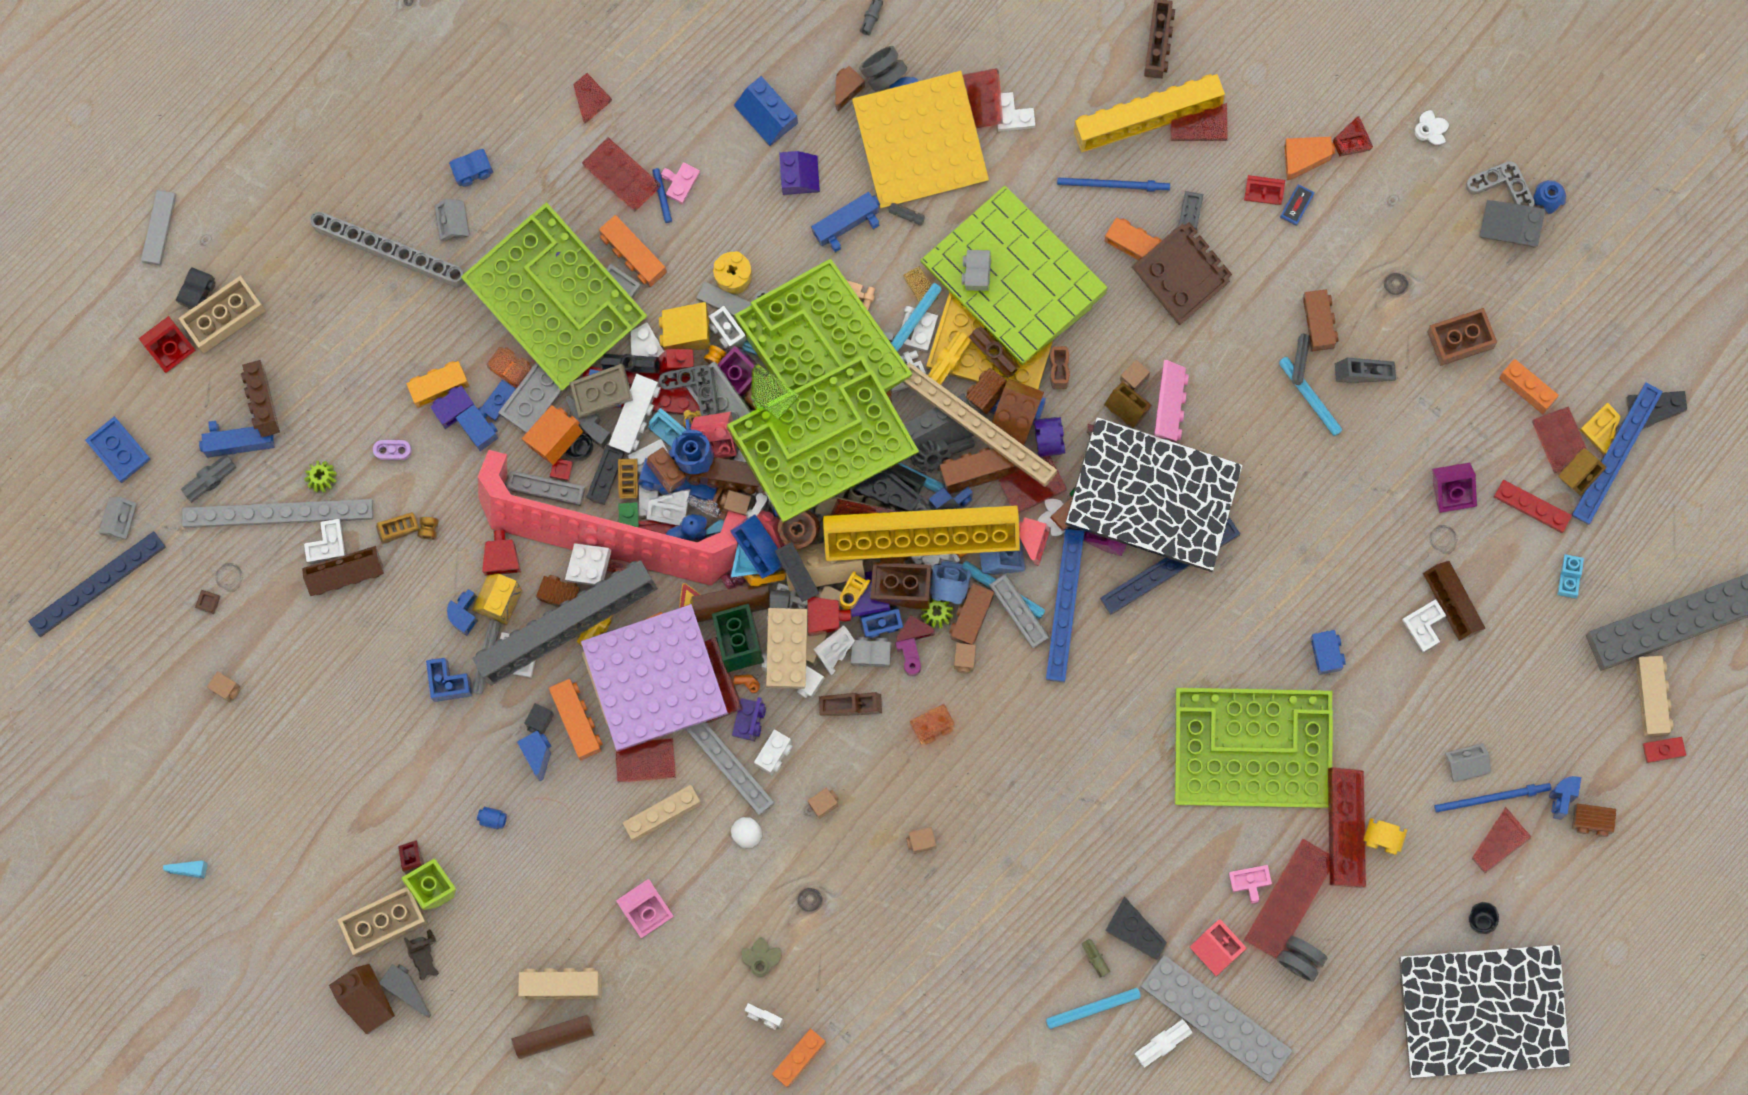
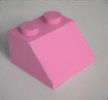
M649 879L616 900L640 938H643L674 917Z

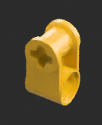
M853 571L840 594L839 601L841 607L846 610L853 609L866 591L871 580H865L858 576L857 572ZM849 595L853 597L854 601L846 604L843 598Z

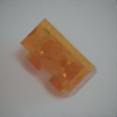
M942 704L911 720L910 726L920 745L923 743L928 745L936 740L935 737L941 734L945 736L953 732L952 728L955 727V723L945 704Z

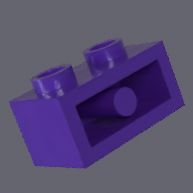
M460 386L452 388L444 398L436 399L430 408L444 429H447L457 422L455 417L474 405L464 388Z

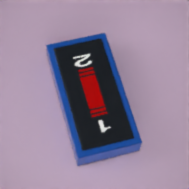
M1298 184L1280 218L1297 226L1315 192Z

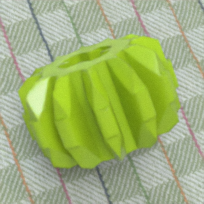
M316 461V466L309 464L311 471L305 470V474L308 476L304 478L305 482H309L307 485L309 489L314 488L316 493L320 489L325 493L326 487L331 490L332 486L330 483L337 482L333 478L337 476L336 471H333V465L328 466L327 461H324L322 464ZM320 474H323L322 479L319 480Z
M931 597L930 609H921V611L925 612L921 615V618L926 619L925 624L927 625L932 622V628L935 629L936 624H939V628L942 629V622L949 625L947 618H953V614L949 613L953 611V607H947L949 601L942 603V600L936 601ZM936 609L938 611V609H940L941 615L938 616V614H936V616H934L933 610Z

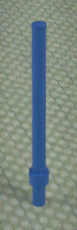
M1061 177L1057 179V185L1147 189L1149 192H1155V190L1170 191V183H1158L1155 180L1139 182Z
M1550 783L1536 786L1535 784L1526 785L1525 788L1434 805V809L1437 813L1528 795V797L1536 796L1537 793L1551 791L1552 789Z

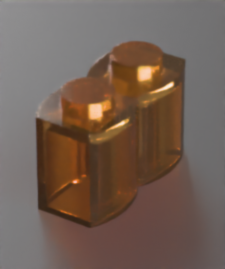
M499 347L486 364L487 368L517 388L531 370L529 367L530 363L522 357L520 359L514 356L515 353L511 349Z

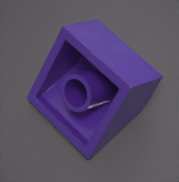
M800 151L779 152L783 195L820 192L817 155Z

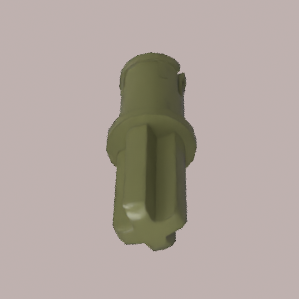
M1091 939L1084 941L1082 946L1090 958L1089 963H1092L1099 978L1111 972L1102 958L1103 954H1099Z

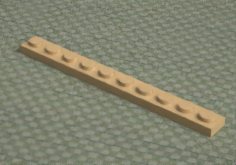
M910 362L908 363L907 367L912 372V376L902 382L1043 486L1046 487L1057 474V469Z

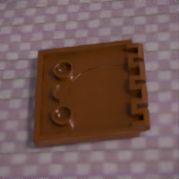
M1190 222L1186 225L1182 223L1132 266V269L1178 325L1185 322L1230 282L1228 278L1232 275L1224 264L1220 267L1217 266L1221 260L1213 250L1206 253L1210 246L1201 235L1196 238L1193 237L1197 230Z

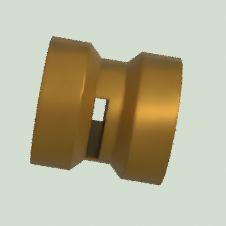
M420 517L419 524L421 527L418 530L417 536L428 540L437 539L436 527L439 520L433 517Z

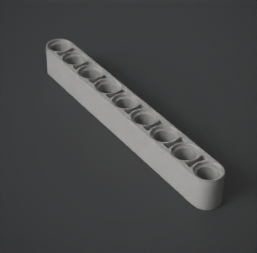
M315 212L310 218L313 228L320 234L453 287H461L465 283L461 278L464 274L463 270L454 264L323 212ZM324 220L322 225H316L317 221ZM335 227H341L340 231L333 232ZM353 233H358L355 239H350ZM375 240L373 245H367L368 241ZM386 247H392L390 252H384ZM403 254H409L407 259H401ZM426 260L425 265L418 266L419 261ZM443 267L442 272L435 273L436 268ZM454 274H461L459 279H452Z

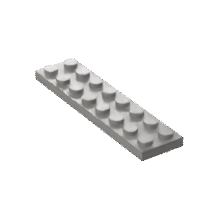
M1165 955L1141 985L1143 990L1268 1083H1270L1293 1051Z

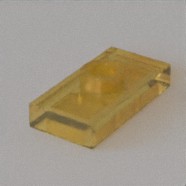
M920 266L905 273L903 277L917 301L920 302L931 287V284Z

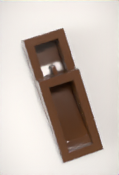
M877 692L819 696L820 716H852L882 713L881 694Z

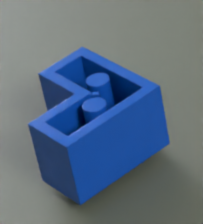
M446 658L426 660L430 697L434 702L472 696L470 677L467 673L450 676L449 662Z

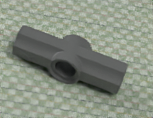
M225 454L211 466L202 468L196 474V477L182 487L181 490L192 503L206 491L215 489L221 483V479L237 467Z

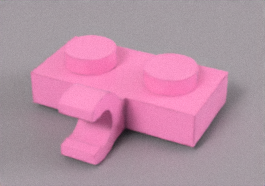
M684 162L677 175L664 168L661 173L662 178L672 183L666 196L683 204L699 176L700 170Z
M1268 865L1229 872L1233 893L1248 890L1251 904L1259 902L1257 888L1272 885Z

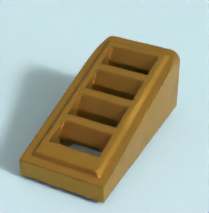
M637 458L618 459L620 499L639 497ZM623 465H633V468L623 469ZM623 473H633L634 476H623ZM634 480V484H623V481ZM634 488V492H624V489Z
M411 512L378 522L376 529L381 543L384 544L418 531L419 526L414 513ZM407 519H409L411 528H408L407 526ZM398 523H402L404 530L400 529ZM392 525H394V527H395V529H396V532H394V533H393V530H392V528H391ZM384 528H387L389 534H385Z

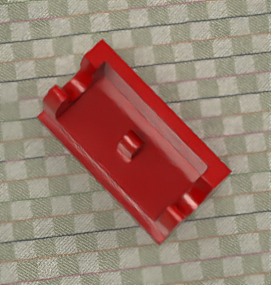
M1248 175L1244 201L1282 205L1285 180Z

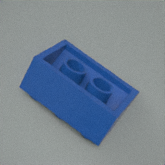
M762 76L751 83L734 104V107L769 146L798 124L797 115Z

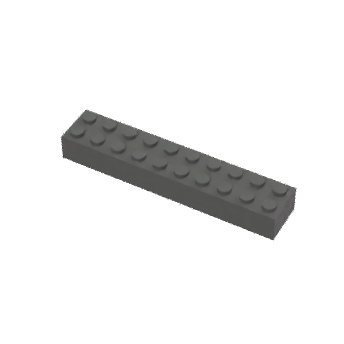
M642 561L631 562L623 571H616L611 574V578L595 583L593 588L588 591H581L573 600H566L554 611L549 610L545 612L542 618L528 622L525 628L514 630L506 639L495 641L492 644L493 646L487 650L482 649L478 651L472 659L482 677L492 686L657 590L656 584Z
M1748 574L1589 631L1586 638L1600 671L1748 618Z

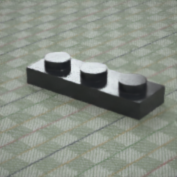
M606 445L586 496L587 499L605 505L618 472V459H623L625 454L623 450Z
M790 542L775 550L801 601L804 602L819 594L793 543Z

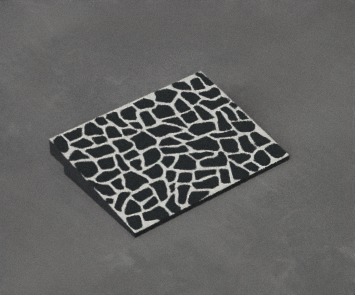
M1097 417L1087 443L1065 525L1213 572L1242 465Z
M1560 945L1403 956L1399 958L1410 1078L1570 1066Z

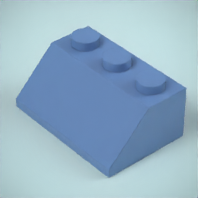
M1020 537L1019 551L980 553L982 573L997 575L1025 571Z

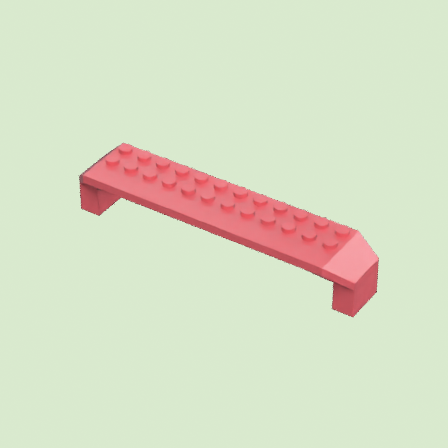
M488 450L478 475L479 501L493 530H505V533L570 550H573L574 543L609 548L612 550L609 560L625 564L641 560L648 570L710 586L733 567L738 542L730 530L747 518L746 515L728 511L720 533L699 542H693L511 495L505 486L507 479V454Z

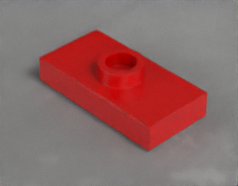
M1682 737L1643 743L1647 763L1686 756Z

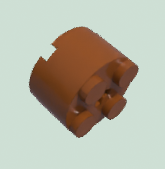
M809 510L784 523L780 519L778 524V533L783 543L786 545L792 542L796 549L812 544L817 539L820 531L819 519ZM800 524L803 531L798 533V529L795 526Z

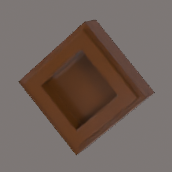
M201 590L195 608L214 614L221 596Z

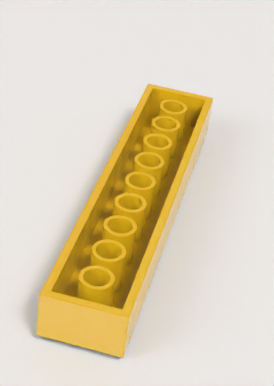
M1018 506L823 516L826 561L1020 550Z

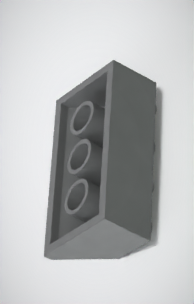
M964 393L957 396L971 407ZM937 407L904 423L917 448L921 447V442L926 444L928 440L934 442L943 439L948 445L974 436ZM911 456L910 459L915 466L914 456Z

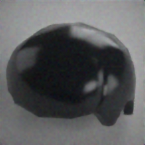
M582 433L567 449L566 456L575 461H584L589 458L593 452V442L590 436Z
M1488 902L1475 904L1469 915L1470 927L1478 934L1493 932L1499 923V914L1496 907Z

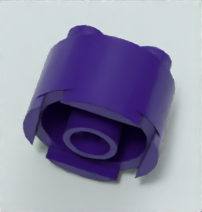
M1061 417L1035 419L1034 427L1038 456L1047 457L1065 454Z

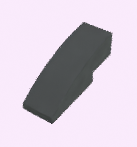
M567 396L568 406L574 418L580 422L579 426L586 435L590 436L594 443L604 449L612 436L609 431L598 425L601 421L599 416L593 414L580 419L574 399Z

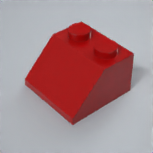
M169 316L138 338L165 373L196 351Z

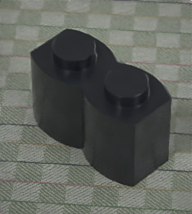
M191 267L176 301L190 309L194 308L207 299L208 293L213 291L216 283L214 281L215 278L208 273Z

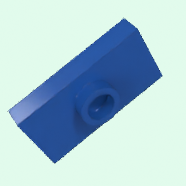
M502 379L481 407L485 414L494 421H497L500 417L498 412L516 388Z

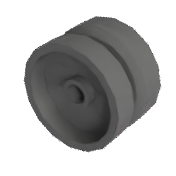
M888 46L877 51L859 67L864 77H870L868 83L873 91H879L900 79L907 71V66L903 60H897L899 54L894 46Z
M1290 935L1285 944L1289 951H1281L1276 960L1293 974L1307 981L1314 982L1319 974L1314 966L1323 967L1328 957L1306 941Z

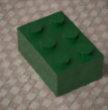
M749 604L712 614L722 661L727 673L765 663L754 616Z

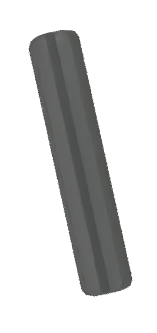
M1304 333L1298 339L1292 375V383L1296 385L1303 383L1310 336Z

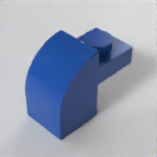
M943 487L929 498V504L935 510H938L937 508L951 499L952 496ZM967 487L954 497L960 508L961 506H967L972 501L973 492Z
M469 589L461 593L457 604L450 600L447 607L448 619L458 631L466 636L478 622L475 616L467 612L477 598L476 594Z

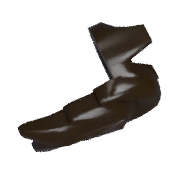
M431 929L427 930L428 939L419 937L409 941L407 938H404L410 959H413L414 965L419 971L420 980H424L427 975L436 976L439 974L433 966V958L430 954V945L437 942Z

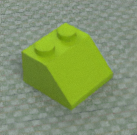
M435 858L401 878L423 910L438 908L455 896L456 888Z

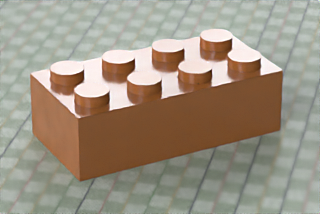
M989 447L979 450V453L974 455L971 453L964 454L958 460H945L940 465V476L944 488L949 494L962 491L967 487L972 488L1020 473L1019 467Z

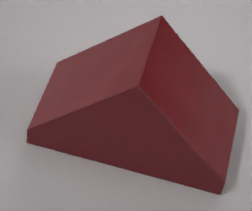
M910 615L896 637V641L899 642L911 638L918 640L934 636L935 631L934 628Z
M417 840L398 846L401 868L406 875L424 865Z

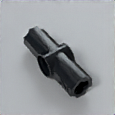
M604 354L601 359L602 370L619 364H623L625 371L630 373L657 374L660 370L659 357ZM630 360H633V365L629 368L628 363Z

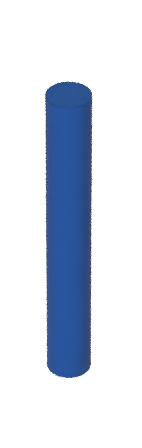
M656 168L652 172L665 223H670L672 218L660 169Z

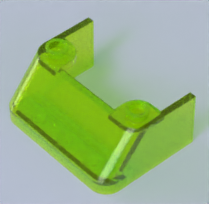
M757 363L752 368V405L759 411L762 409L769 411L780 420L799 398V395Z

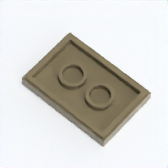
M623 364L570 382L580 419L633 400Z

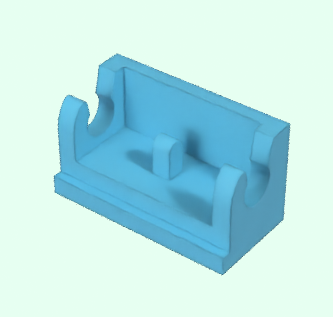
M661 408L649 421L650 425L648 428L671 448L674 439L686 431L683 426Z

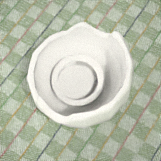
M741 817L732 825L731 837L740 847L753 848L759 844L762 838V829L754 819Z

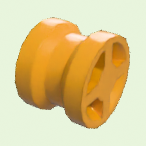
M710 345L708 348L709 352L703 359L709 364L713 361L718 364L727 353L717 346Z

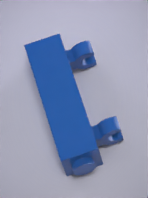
M867 192L812 225V233L822 247L829 243L836 253L841 250V244L836 239L866 220H868L873 230L880 226L875 216L879 213L880 203L875 195L871 196Z
M217 421L208 422L210 433L201 434L202 441H199L200 451L207 458L275 448L273 435L262 438L259 430L254 429V427L219 431Z

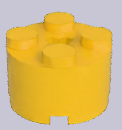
M740 252L724 253L714 262L713 273L716 284L720 289L731 294H740L749 287L752 280L751 266L748 259Z
M1370 818L1363 839L1366 842L1365 846L1373 849H1378V846L1385 848L1384 852L1393 855L1401 852L1408 830L1404 828L1403 832L1399 831V826L1380 820L1376 824L1373 823L1374 819Z

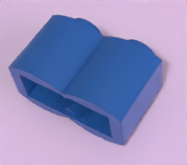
M484 149L473 151L466 156L449 162L459 186H469L474 180L487 179L493 173Z

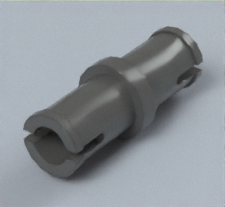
M872 0L868 11L864 14L865 19L860 28L862 34L871 35L873 26L879 19L878 14L883 5L882 0Z

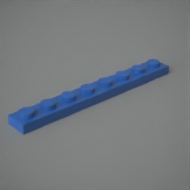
M1647 382L1644 383L1601 461L1607 468L1583 493L1572 513L1573 517L1587 525L1591 523L1663 392L1662 390Z
M1065 529L1046 680L1065 682L1084 531Z

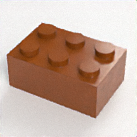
M1484 308L1432 324L1427 331L1440 366L1494 349L1497 344Z
M1008 378L992 423L1022 445H1025L1044 392Z

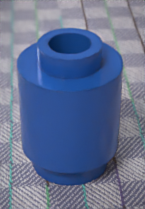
M485 806L483 810H479L477 815V821H480L479 825L497 830L504 828L507 814L503 813L502 810Z

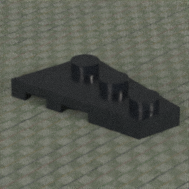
M1685 391L1662 393L1643 428L1650 427L1657 422L1685 412L1687 410ZM1628 395L1626 397L1628 412L1638 395Z
M1124 896L1105 931L1158 960L1167 942Z

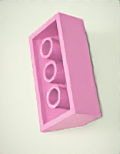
M1164 360L1154 436L1177 443V440L1181 441L1182 429L1178 428L1179 422H1183L1184 418L1181 404H1185L1187 393L1183 392L1184 385H1188L1189 374H1185V367Z

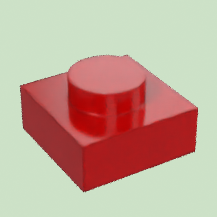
M558 459L552 465L550 478L569 481L573 462Z

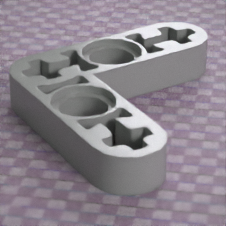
M1505 162L1473 175L1466 183V189L1471 194H1479L1505 183L1514 204L1521 205L1523 202L1521 195L1525 193L1523 196L1524 201L1529 202L1528 206H1534V199L1517 164L1514 162ZM1507 167L1513 169L1512 176L1514 179L1512 181H1509L1512 178L1511 174L1505 172ZM1495 174L1497 181L1490 182L1487 179V175ZM1481 177H1483L1484 182L1480 183L1477 189L1475 186L1471 187L1473 181L1479 183L1482 181ZM1519 183L1523 189L1520 192H1516L1513 190L1512 185Z

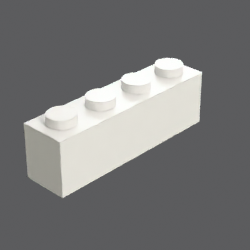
M636 374L630 389L633 400L624 404L609 442L610 446L628 453L638 449L640 443L638 437L640 433H644L647 426L645 419L647 415H651L654 405H652L653 399L658 397L661 387H658L659 382Z

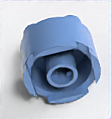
M943 561L938 566L935 564L931 575L932 598L936 601L944 600L954 604L962 603V600L967 596L971 572L968 569L967 571L964 570L963 565L952 561Z

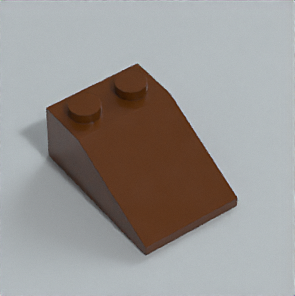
M873 562L870 599L910 609H930L931 565Z
M370 964L355 967L329 984L337 1003L365 1034H369L395 1017Z

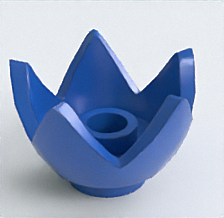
M1546 180L1539 183L1533 196L1534 204L1542 205L1548 214H1552L1560 205L1566 203L1564 187L1554 180ZM1548 191H1553L1554 195H1549Z

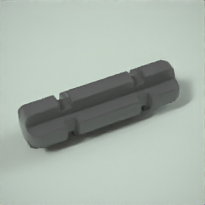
M892 203L889 207V213L898 214V217L911 222L914 221L918 225H922L925 220L923 214H916L915 211L903 206L899 207L896 203Z

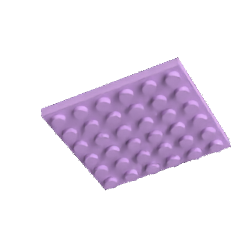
M691 604L581 641L616 751L728 714Z

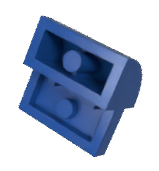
M1567 777L1551 790L1549 798L1556 799V801H1553L1551 812L1554 813V819L1561 820L1568 814L1569 802H1573L1579 796L1582 777Z

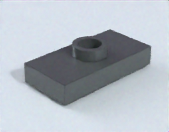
M1185 191L1179 225L1182 223L1186 225L1190 222L1197 230L1204 194Z

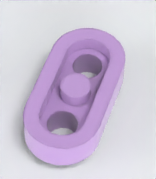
M379 440L373 446V453L380 460H406L410 457L412 449L409 443L404 440ZM386 448V453L381 454V449ZM404 448L405 453L400 454V449Z

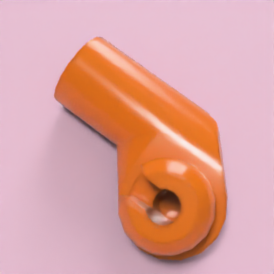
M734 675V685L744 684L751 693L759 691L760 683L753 675Z

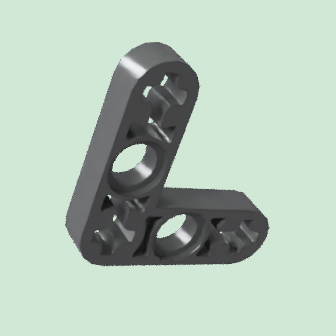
M700 365L665 372L660 376L659 384L666 390L696 385L701 416L709 415L706 414L709 406L711 409H714L711 415L719 413L714 372L710 367ZM703 370L708 372V375H705V379L700 376ZM688 372L691 379L689 382L684 383L682 375ZM667 377H669L670 379H677L678 381L670 382L669 386L668 384H665ZM705 380L706 382H710V384L701 385V383H705ZM709 387L712 391L711 396L704 398L703 390ZM704 401H706V402L713 401V403H709V405H708V404H706V403L704 404Z

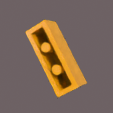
M459 361L449 362L441 369H432L427 372V375L413 377L410 379V382L406 383L417 408L429 404L440 397H445L454 387L462 386L466 388L470 386Z

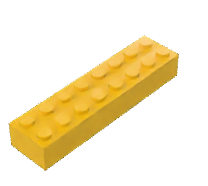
M1208 74L1200 80H1190L1179 87L1171 86L1164 92H1153L1148 97L1142 99L1141 97L1134 98L1130 103H1119L1108 110L1100 109L1090 116L1082 115L1075 120L1074 135L1080 151L1083 153L1223 107L1225 93L1218 74L1213 76Z

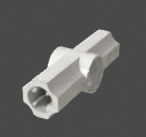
M1182 1019L1167 1031L1164 1030L1150 1040L1149 1044L1138 1050L1135 1056L1145 1068L1160 1056L1163 1057L1173 1050L1178 1043L1189 1037L1192 1031Z

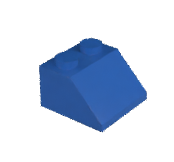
M535 731L517 741L535 776L539 781H542L551 756L549 748L552 746L544 733L540 735L538 731Z

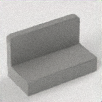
M444 199L435 205L441 241H447L454 236H469L463 201Z
M109 497L99 533L126 539L137 503L122 497Z
M1483 743L1445 753L1446 760L1451 767L1454 782L1491 772L1489 753Z

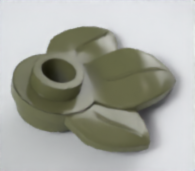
M762 937L754 943L752 950L748 948L742 949L743 962L750 966L751 972L757 977L767 975L770 967L777 965L781 957L780 948L770 949ZM758 964L764 965L762 971L757 970Z

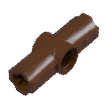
M981 326L969 336L971 341L1007 379L1020 368L1002 349L1001 344L996 342ZM992 349H997L999 351V354L993 356L989 353V351Z

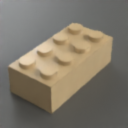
M240 275L178 319L204 354L266 310Z
M825 543L810 544L804 548L796 549L816 587L847 582L853 571L857 572V575L863 579L865 578L862 559L826 561ZM786 573L789 591H794L795 588Z
M768 608L766 688L805 689L807 609Z
M407 887L337 919L352 955L355 957H359L428 924L420 905Z
M546 968L544 972H538L536 969H524V972H519L518 996L523 1000L602 999V975L595 968H583V972H578L574 968H564L563 972H558L553 968Z

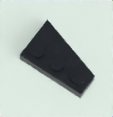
M888 469L859 483L854 489L856 493L904 512L912 511L923 498Z

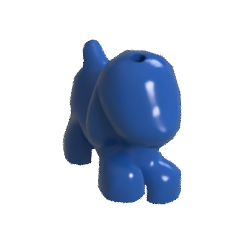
M687 515L682 519L679 526L669 529L665 535L689 541L702 540L706 537L705 527L707 519L702 515Z

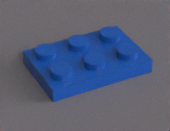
M115 416L85 439L120 483H123L151 460Z

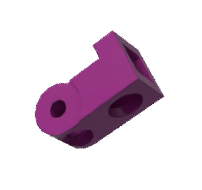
M911 638L895 642L897 652L903 651L905 673L909 676L918 675L921 671V663L915 639Z

